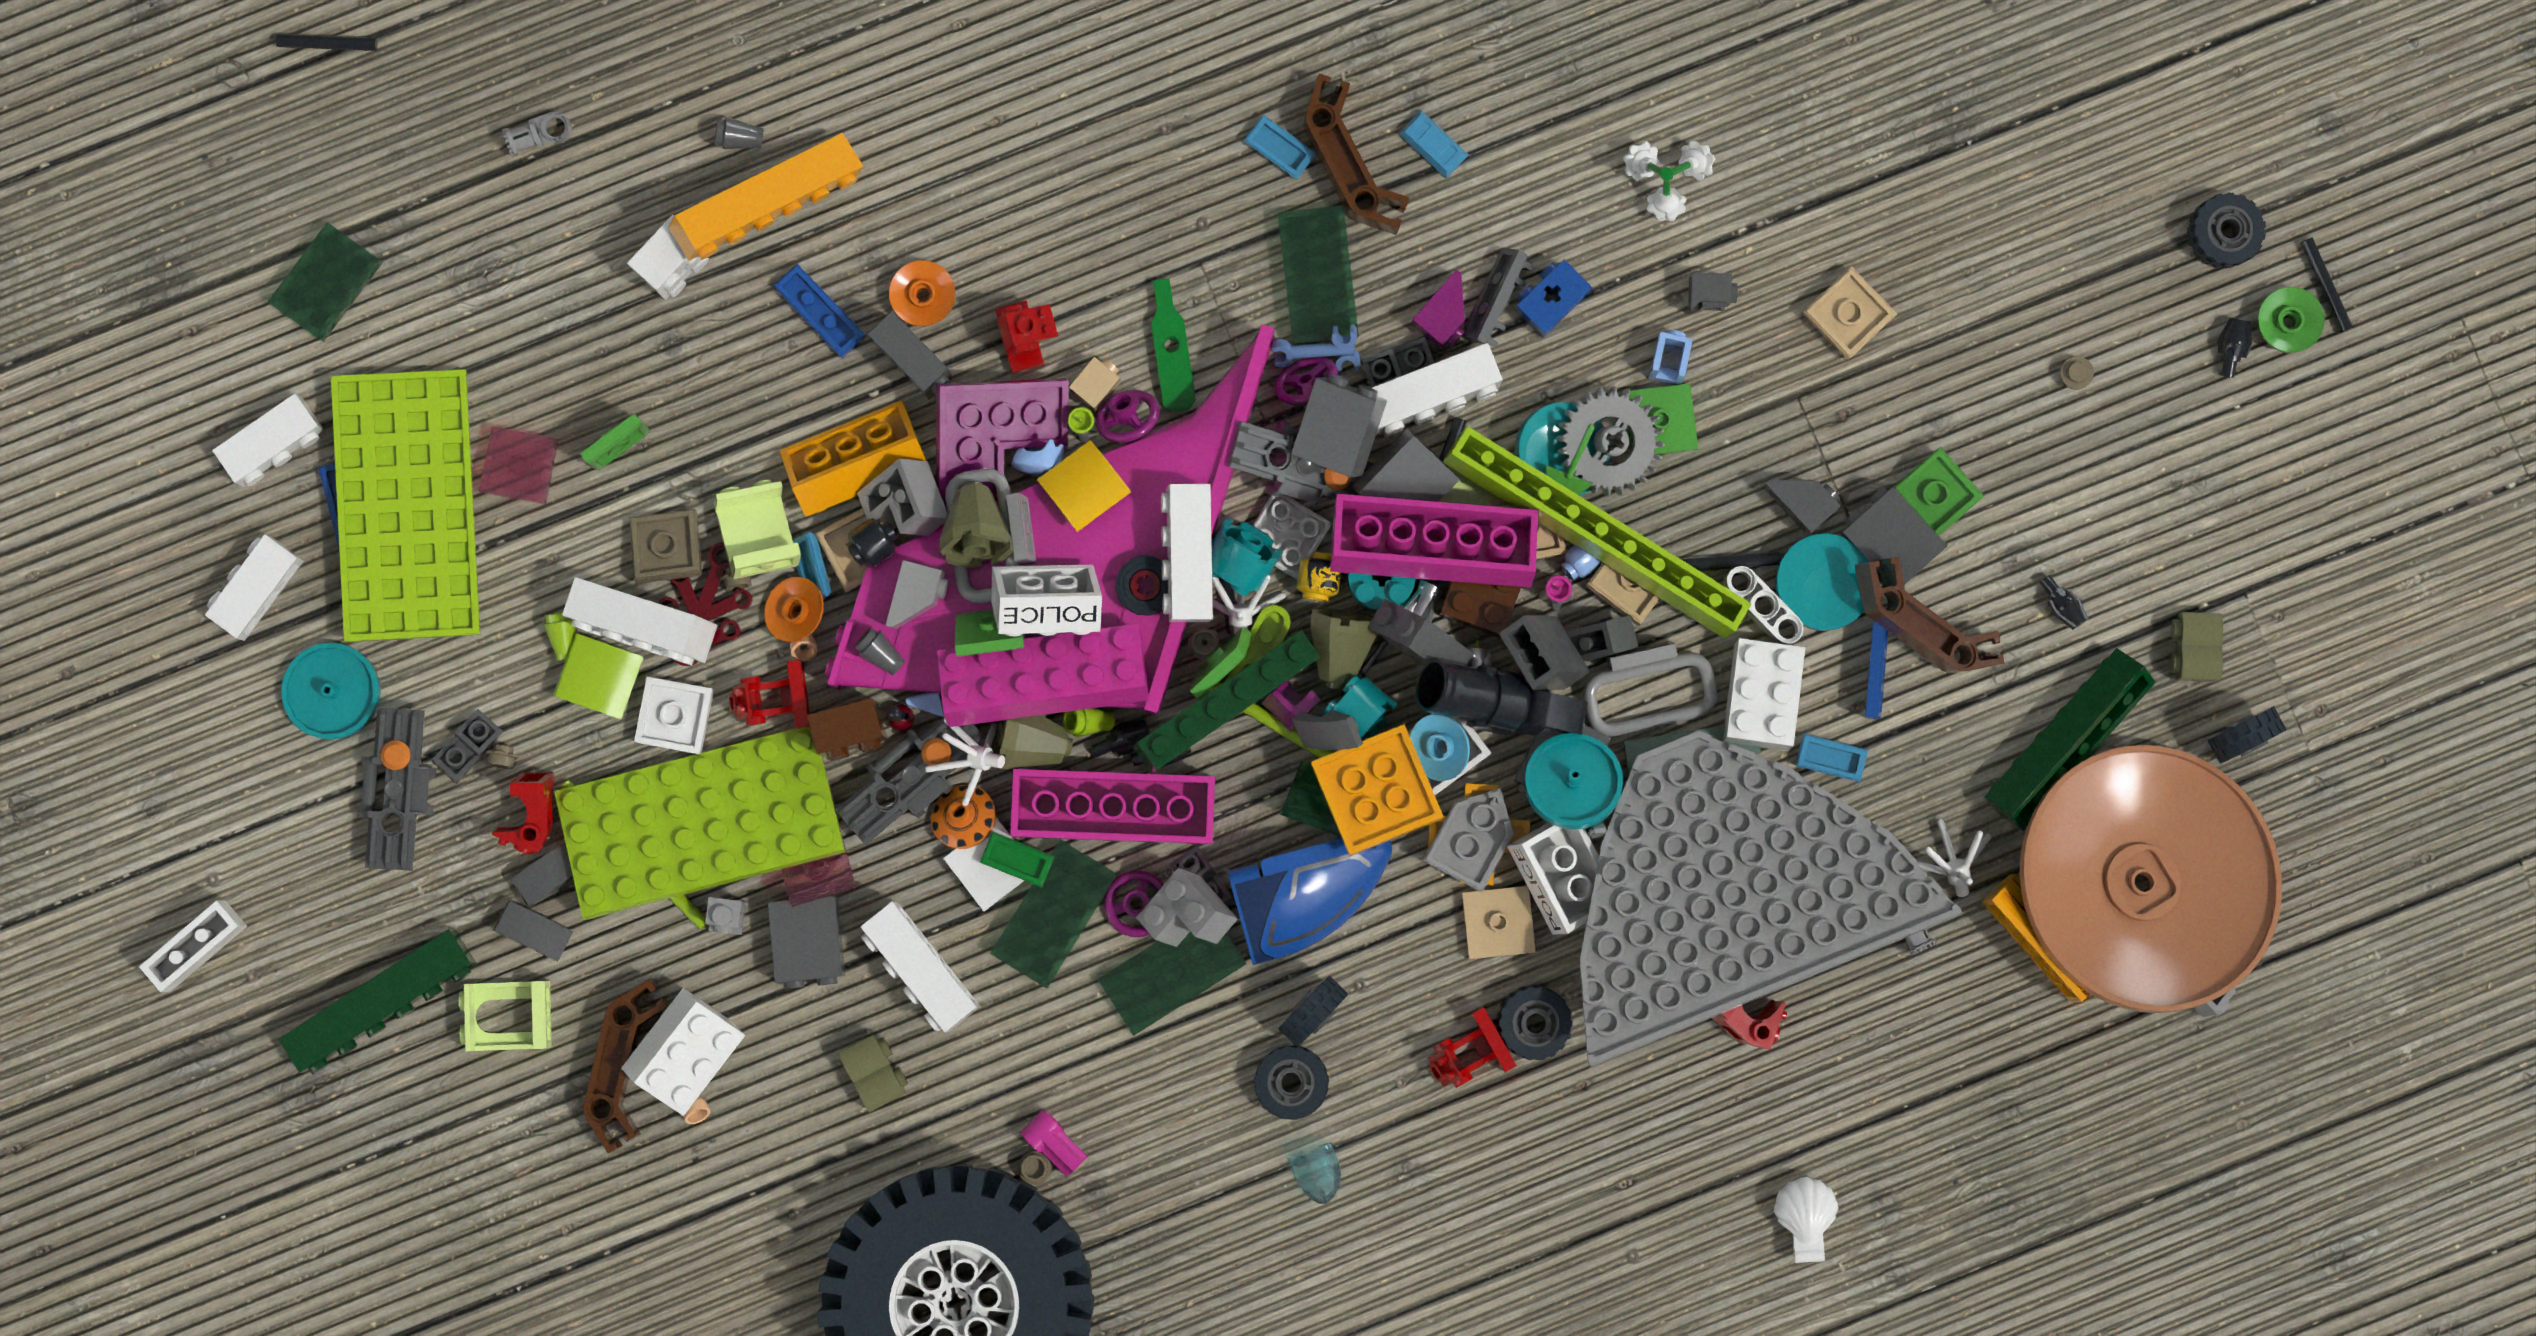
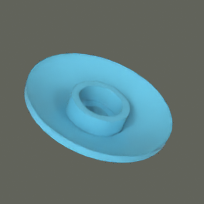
M1438 714L1428 715L1415 724L1410 738L1426 776L1435 781H1447L1457 777L1465 769L1470 755L1469 740L1462 726L1453 718ZM1443 740L1447 745V751L1442 746Z

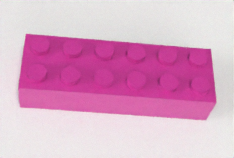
M1337 494L1333 510L1330 572L1531 588L1536 573L1538 510Z
M1138 623L1100 628V632H1090L1086 635H1078L1071 632L1024 639L1023 648L967 656H956L955 648L937 650L943 714L948 727L1149 701L1143 641Z
M1013 769L1010 836L1017 838L1213 845L1215 776Z

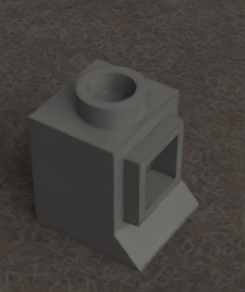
M1692 272V277H1689L1688 314L1697 306H1700V310L1723 311L1730 303H1736L1738 285L1737 283H1732V274Z

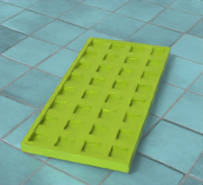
M466 369L331 376L344 642L481 635Z
M810 727L795 728L554 791L581 915L584 920L846 852L822 756L817 755Z

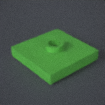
M1690 383L1630 390V401L1635 396L1641 395L1642 400L1639 407L1651 404L1652 408L1647 416L1660 417L1652 426L1653 428L1664 429L1663 433L1655 436V440L1665 443V446L1655 448V453L1662 455L1698 450ZM1628 427L1630 449H1632L1633 436Z
M634 413L618 426H614L603 433L598 441L580 454L589 465L600 471L648 435L651 430Z
M1941 446L1895 485V488L1939 535L1985 496Z
M993 609L956 614V656L1013 650L1024 647V634L1013 637L998 633Z
M1245 626L1239 629L1221 647L1215 648L1207 656L1205 662L1197 669L1190 692L1197 699H1201L1246 657L1252 633Z

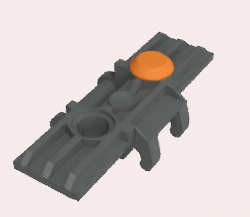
M1239 421L1228 467L1275 481L1273 486L1267 487V494L1276 497L1288 495L1298 498L1299 504L1308 507L1318 504L1322 496L1336 500L1337 494L1359 495L1352 485L1361 476L1348 477L1291 454V447L1293 441L1295 442L1299 429L1290 427L1289 422L1280 421L1274 432ZM1271 450H1273L1274 452V460L1272 464L1269 460V454ZM1367 461L1363 474L1373 464L1372 462Z
M377 707L374 755L372 758L362 757L361 764L365 765L361 811L357 812V817L369 818L365 868L413 871L417 814L433 815V805H429L427 802L429 780L436 778L435 768L421 767L425 710ZM378 765L386 766L383 810L374 811ZM396 813L401 819V826L395 832H388L383 825L384 819H388L390 815Z
M945 716L921 737L912 728L906 731L908 735L874 764L870 762L865 766L873 778L835 809L865 846L908 809L919 819L926 813L925 807L943 792L947 795L954 789L945 778L956 768L934 772L925 771V767L929 765L967 759L968 753L943 739V734L947 733L967 744L944 722ZM974 724L959 726L978 745H984L986 738ZM917 745L921 750V754L887 782L881 774ZM882 788H891L895 793V802L889 807H883L877 802V793Z

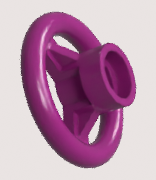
M1326 357L1297 360L1280 373L1275 383V393L1286 404L1307 405L1316 378H1323L1326 371H1328L1327 377H1329V374L1338 375L1337 367L1333 361ZM1316 366L1310 372H1305L1301 375H1293L1294 373L1306 367ZM1285 385L1296 388L1298 395L1288 394L1285 391Z
M1126 390L1108 398L1100 406L1095 418L1096 429L1103 438L1112 442L1125 443L1137 440L1146 435L1155 426L1159 418V405L1156 399L1145 391ZM1141 401L1145 402L1150 410L1145 422L1138 418L1136 412ZM1122 424L1130 425L1135 430L1117 433L1109 430L1108 427Z
M1130 871L1118 876L1109 885L1104 897V911L1109 923L1121 934L1129 937H1145L1150 935L1144 926H1128L1116 914L1126 912L1132 917L1139 915L1150 902L1149 897L1146 895L1148 885L1153 886L1157 892L1164 885L1153 874L1145 871ZM1131 881H1139L1137 889L1129 892L1123 902L1114 903L1117 891L1124 884ZM1136 897L1141 898L1143 901V907L1137 911L1131 908V901Z

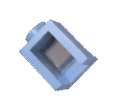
M1667 330L1666 333L1660 332L1648 379L1681 385L1685 378L1693 339L1685 337V333L1676 330Z

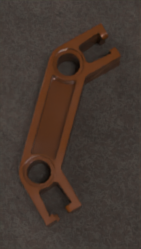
M1319 73L1304 117L1303 127L1350 218L1358 223L1397 235L1402 219L1396 218V220H1392L1378 214L1376 211L1379 204L1397 207L1399 212L1404 213L1409 197L1376 186L1340 117L1350 83L1341 81L1340 87L1336 86L1334 92L1340 95L1336 105L1331 106L1328 103L1319 101L1320 91L1324 89L1325 83L1329 84L1331 77ZM1317 114H1323L1329 119L1330 124L1326 127H1318L1313 123L1312 117ZM1361 196L1369 198L1372 208L1369 210L1359 209L1356 206L1355 199Z
M1899 557L1855 565L1864 612L1940 670L1946 673L1965 672L2005 663L2003 654L1991 655L1990 652L1983 653V660L1978 659L1976 644L1978 642L1992 641V644L2000 643L1999 631L1965 636L1905 591ZM1879 566L1881 570L1882 587L1880 586L1878 575L1875 568ZM1883 595H1885L1888 600V606L1886 610L1883 608L1881 603V598ZM1955 649H1957L1960 653V659L1958 663L1954 658Z
M654 978L647 979L608 1005L605 1012L583 1112L608 1154L623 1146L621 1141L614 1143L606 1127L608 1122L613 1121L615 1118L618 1119L628 1133L623 1137L626 1142L641 1135L623 1105L629 1077L621 1068L637 1047L641 1025L664 1012L670 1005L665 996L659 999L657 1002L658 1006L644 1013L641 1012L640 1007L636 1004L635 999L649 989L652 993L656 990L658 985ZM621 1006H627L632 1011V1019L626 1025L621 1024L616 1017L617 1011ZM599 1099H604L610 1104V1113L605 1118L598 1116L595 1112V1104Z

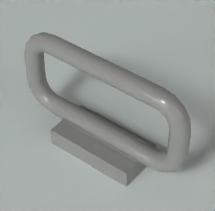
M983 468L966 471L956 475L949 481L945 493L947 513H949L955 492L966 483H993L997 490L999 510L1012 537L1013 553L1005 559L1006 566L1037 563L1028 497L1021 493L1010 494L1007 479L1001 472L995 469ZM954 565L956 585L963 598L972 603L991 602L992 588L983 590L973 589L969 583L968 568Z
M1672 641L1606 656L1610 670L1593 675L1586 682L1583 690V701L1588 702L1586 715L1591 728L1608 737L1699 718L1708 714L1714 708L1717 701V686L1710 662L1704 656L1697 653L1677 654L1676 645ZM1685 666H1694L1700 672L1704 699L1697 705L1613 724L1605 723L1601 719L1596 692L1602 685Z

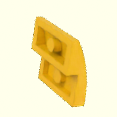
M1091 440L1037 479L1044 491L1077 532L1131 493L1121 477Z

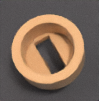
M810 635L804 640L790 643L792 657L795 660L801 661L813 659L818 651L814 637ZM806 644L807 648L801 649L800 645Z
M699 1096L683 1116L685 1122L696 1124L705 1120L710 1114L707 1102L703 1097Z

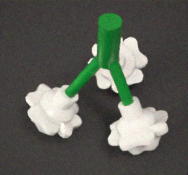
M1695 140L1691 141L1689 146L1684 145L1681 147L1682 156L1679 160V165L1671 169L1669 167H1659L1658 149L1655 146H1650L1647 141H1643L1639 145H1631L1628 154L1623 157V161L1626 164L1625 174L1632 176L1636 181L1641 180L1643 177H1651L1654 172L1659 174L1663 180V187L1658 188L1656 193L1647 197V202L1649 203L1647 211L1654 214L1658 221H1674L1679 214L1685 213L1686 207L1684 204L1686 203V197L1678 194L1675 188H1670V181L1674 175L1684 171L1686 176H1693L1699 181L1703 180L1705 175H1712V165L1715 157L1710 153L1709 146L1700 145Z

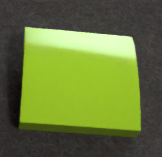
M575 633L553 696L621 720L644 657Z

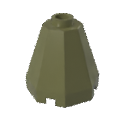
M969 482L955 492L940 537V552L942 555L946 554L948 564L971 569L982 568V561L991 560V566L998 565L1013 553L1012 537L992 492L988 486H984L982 483Z
M1312 609L1310 626L1314 648L1320 656L1317 660L1319 678L1326 681L1327 687L1344 689L1346 684L1354 676H1357L1377 635L1368 628L1374 616L1350 611V614L1341 613V610Z
M1042 715L996 721L997 729L991 748L995 754L1005 757V764L1002 767L1004 769L1062 763L1064 757L1069 758L1071 754L1073 738L1068 737V733L1063 727Z

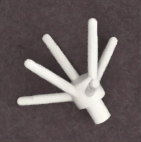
M1270 575L1266 577L1260 589L1255 592L1249 604H1244V595L1237 593V604H1232L1219 579L1212 577V582L1225 604L1223 605L1212 599V605L1229 616V624L1234 626V634L1245 626L1247 628V626L1251 625L1252 616L1286 597V594L1281 592L1257 605L1271 580Z
M996 723L991 724L984 746L978 745L959 726L950 727L967 744L947 733L943 734V739L968 753L967 759L925 767L926 772L967 766L975 768L962 801L963 806L969 804L982 770L986 771L991 767L1002 768L1005 764V757L994 754L991 748L997 729Z
M1938 819L1937 823L1950 861L1946 863L1932 848L1926 847L1925 852L1939 866L1918 861V865L1923 870L1946 875L1949 884L1954 885L1956 895L1958 897L1967 896L1969 894L1968 885L1973 883L1969 868L1990 841L1991 835L1986 834L1981 840L1983 832L1977 831L1965 860L1956 859L1944 820Z

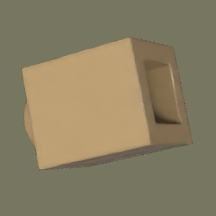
M1094 357L1069 386L1070 392L1096 412L1121 383L1120 377L1116 375L1120 370L1106 358L1100 362Z

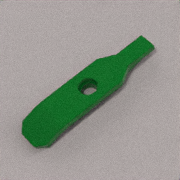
M1170 278L1154 280L1157 311L1151 327L1163 406L1172 412L1189 410L1196 401L1184 319L1173 305ZM1168 340L1177 342L1178 346L1175 351L1169 352L1165 349V343Z

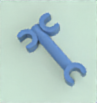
M1350 325V335L1341 336L1338 333V327L1333 326V343L1292 346L1286 340L1277 339L1273 341L1272 351H1280L1285 354L1276 355L1274 365L1276 367H1285L1291 363L1292 359L1336 356L1335 365L1338 372H1342V363L1346 360L1352 361L1355 371H1359L1361 357L1355 350L1357 328L1355 325Z

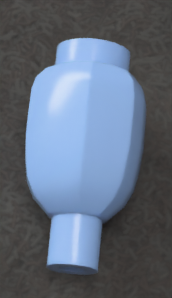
M1574 545L1565 554V562L1560 567L1574 581L1577 577L1585 578L1590 575L1602 562Z

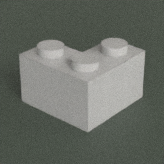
M899 458L857 493L867 520L874 518L879 523L887 521L888 524H897L898 530L902 534L929 536L946 522L948 516L928 461Z
M1178 868L1136 917L1155 940L1175 947L1181 943L1190 931L1195 937L1217 944L1238 920L1200 875Z

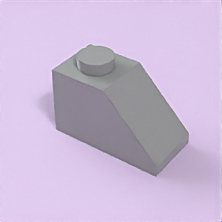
M903 560L886 626L898 629L937 606L939 598H945L949 580L944 579L945 572Z

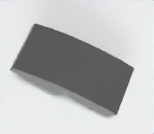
M1427 337L1420 338L1395 349L1390 348L1361 360L1371 388L1437 363Z
M477 709L455 732V736L432 758V763L457 784L483 757L486 751L490 749L503 731Z
M1330 710L1322 717L1301 712L1292 718L1303 747L1318 750H1342L1357 748L1363 744L1358 733V724L1351 715Z
M566 843L547 853L511 879L512 884L528 908L555 894L560 886L573 880Z
M1195 846L1170 863L1174 872L1181 868L1200 875L1228 908L1236 904L1198 846Z
M508 901L493 930L557 962L573 931L512 901Z

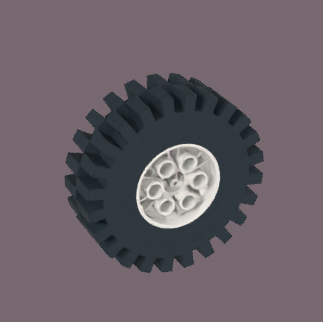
M957 1164L951 1167L940 1168L938 1166L931 1167L898 1179L869 1198L859 1210L854 1212L844 1224L845 1227L839 1238L833 1242L829 1249L826 1271L820 1278L818 1292H822V1307L818 1310L819 1328L824 1327L825 1336H917L915 1333L927 1325L934 1329L930 1336H936L937 1331L942 1328L951 1330L954 1336H972L969 1327L973 1321L977 1320L986 1324L988 1328L987 1336H1089L1091 1317L1094 1310L1091 1267L1089 1260L1086 1261L1081 1248L1082 1242L1076 1230L1071 1229L1062 1217L1063 1212L1053 1201L1048 1202L1037 1193V1188L1033 1185L1006 1176L1007 1172L994 1168L987 1170L976 1168L969 1164ZM950 1249L951 1269L945 1271L937 1252ZM991 1261L1000 1272L983 1283L978 1277ZM966 1262L972 1265L975 1272L971 1280L964 1281L957 1276L956 1267L959 1263ZM933 1270L939 1273L941 1277L939 1287L932 1289L924 1284L923 1275L926 1271ZM907 1283L921 1289L924 1292L923 1297L905 1295ZM987 1287L994 1289L998 1295L996 1304L991 1306L983 1304L979 1298L981 1289ZM953 1288H955L959 1298L966 1299V1303L961 1306V1317L957 1308L949 1306L948 1303L953 1299ZM940 1301L943 1302V1308L945 1310L943 1312L940 1309ZM923 1303L930 1308L931 1317L929 1320L919 1321L914 1317L913 1308L916 1304ZM989 1311L1009 1313L1006 1326L987 1317ZM947 1315L952 1316V1319H953V1320L947 1318L946 1316H947Z

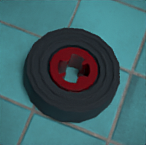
M1141 555L1130 559L1121 567L1116 577L1115 589L1119 601L1127 610L1144 616L1154 615L1163 611L1162 598L1163 594H1168V580H1162V560L1155 556ZM1149 576L1153 578L1151 585L1154 591L1151 594L1145 591V595H1142L1138 592L1140 586L1137 581L1141 577L1146 580V577Z

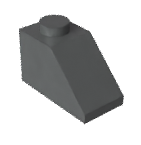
M1771 479L1762 487L1807 536L1841 507L1837 502L1839 499L1838 494L1828 484L1822 486L1818 481Z
M1630 615L1566 631L1583 661L1638 648Z

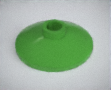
M2284 287L2272 292L2262 302L2258 312V327L2263 339L2271 347L2281 352L2297 353L2308 349L2317 342L2324 329L2325 316L2320 302L2313 294L2302 288ZM2284 316H2289L2293 319L2292 327H2286L2283 324Z

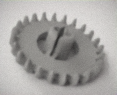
M1615 386L1610 388L1608 396H1606L1602 387L1597 389L1596 398L1590 392H1585V404L1577 399L1574 400L1573 404L1576 412L1565 410V415L1570 420L1569 423H1559V427L1565 430L1566 433L1556 437V440L1565 443V446L1558 449L1557 453L1567 455L1561 466L1568 467L1575 456L1588 425L1594 424L1597 420L1604 417L1617 418L1612 426L1603 427L1596 432L1594 436L1595 453L1591 456L1586 445L1573 474L1575 477L1580 475V479L1593 483L1590 486V491L1593 494L1597 493L1599 487L1602 486L1603 494L1609 496L1613 486L1618 495H1623L1624 484L1631 491H1635L1634 479L1647 483L1648 480L1643 473L1644 470L1655 473L1657 470L1650 461L1662 460V456L1655 453L1654 449L1665 446V443L1655 440V436L1663 433L1664 429L1653 428L1652 426L1660 417L1647 416L1652 408L1651 404L1639 407L1642 400L1641 395L1635 396L1630 401L1629 389H1625L1619 397L1617 387ZM1628 426L1633 436V447L1629 456L1622 463L1615 466L1603 465L1608 456H1618L1627 450L1629 437L1625 429ZM1616 435L1614 441L1617 443L1616 447L1608 448L1609 441L1606 439L1607 436Z

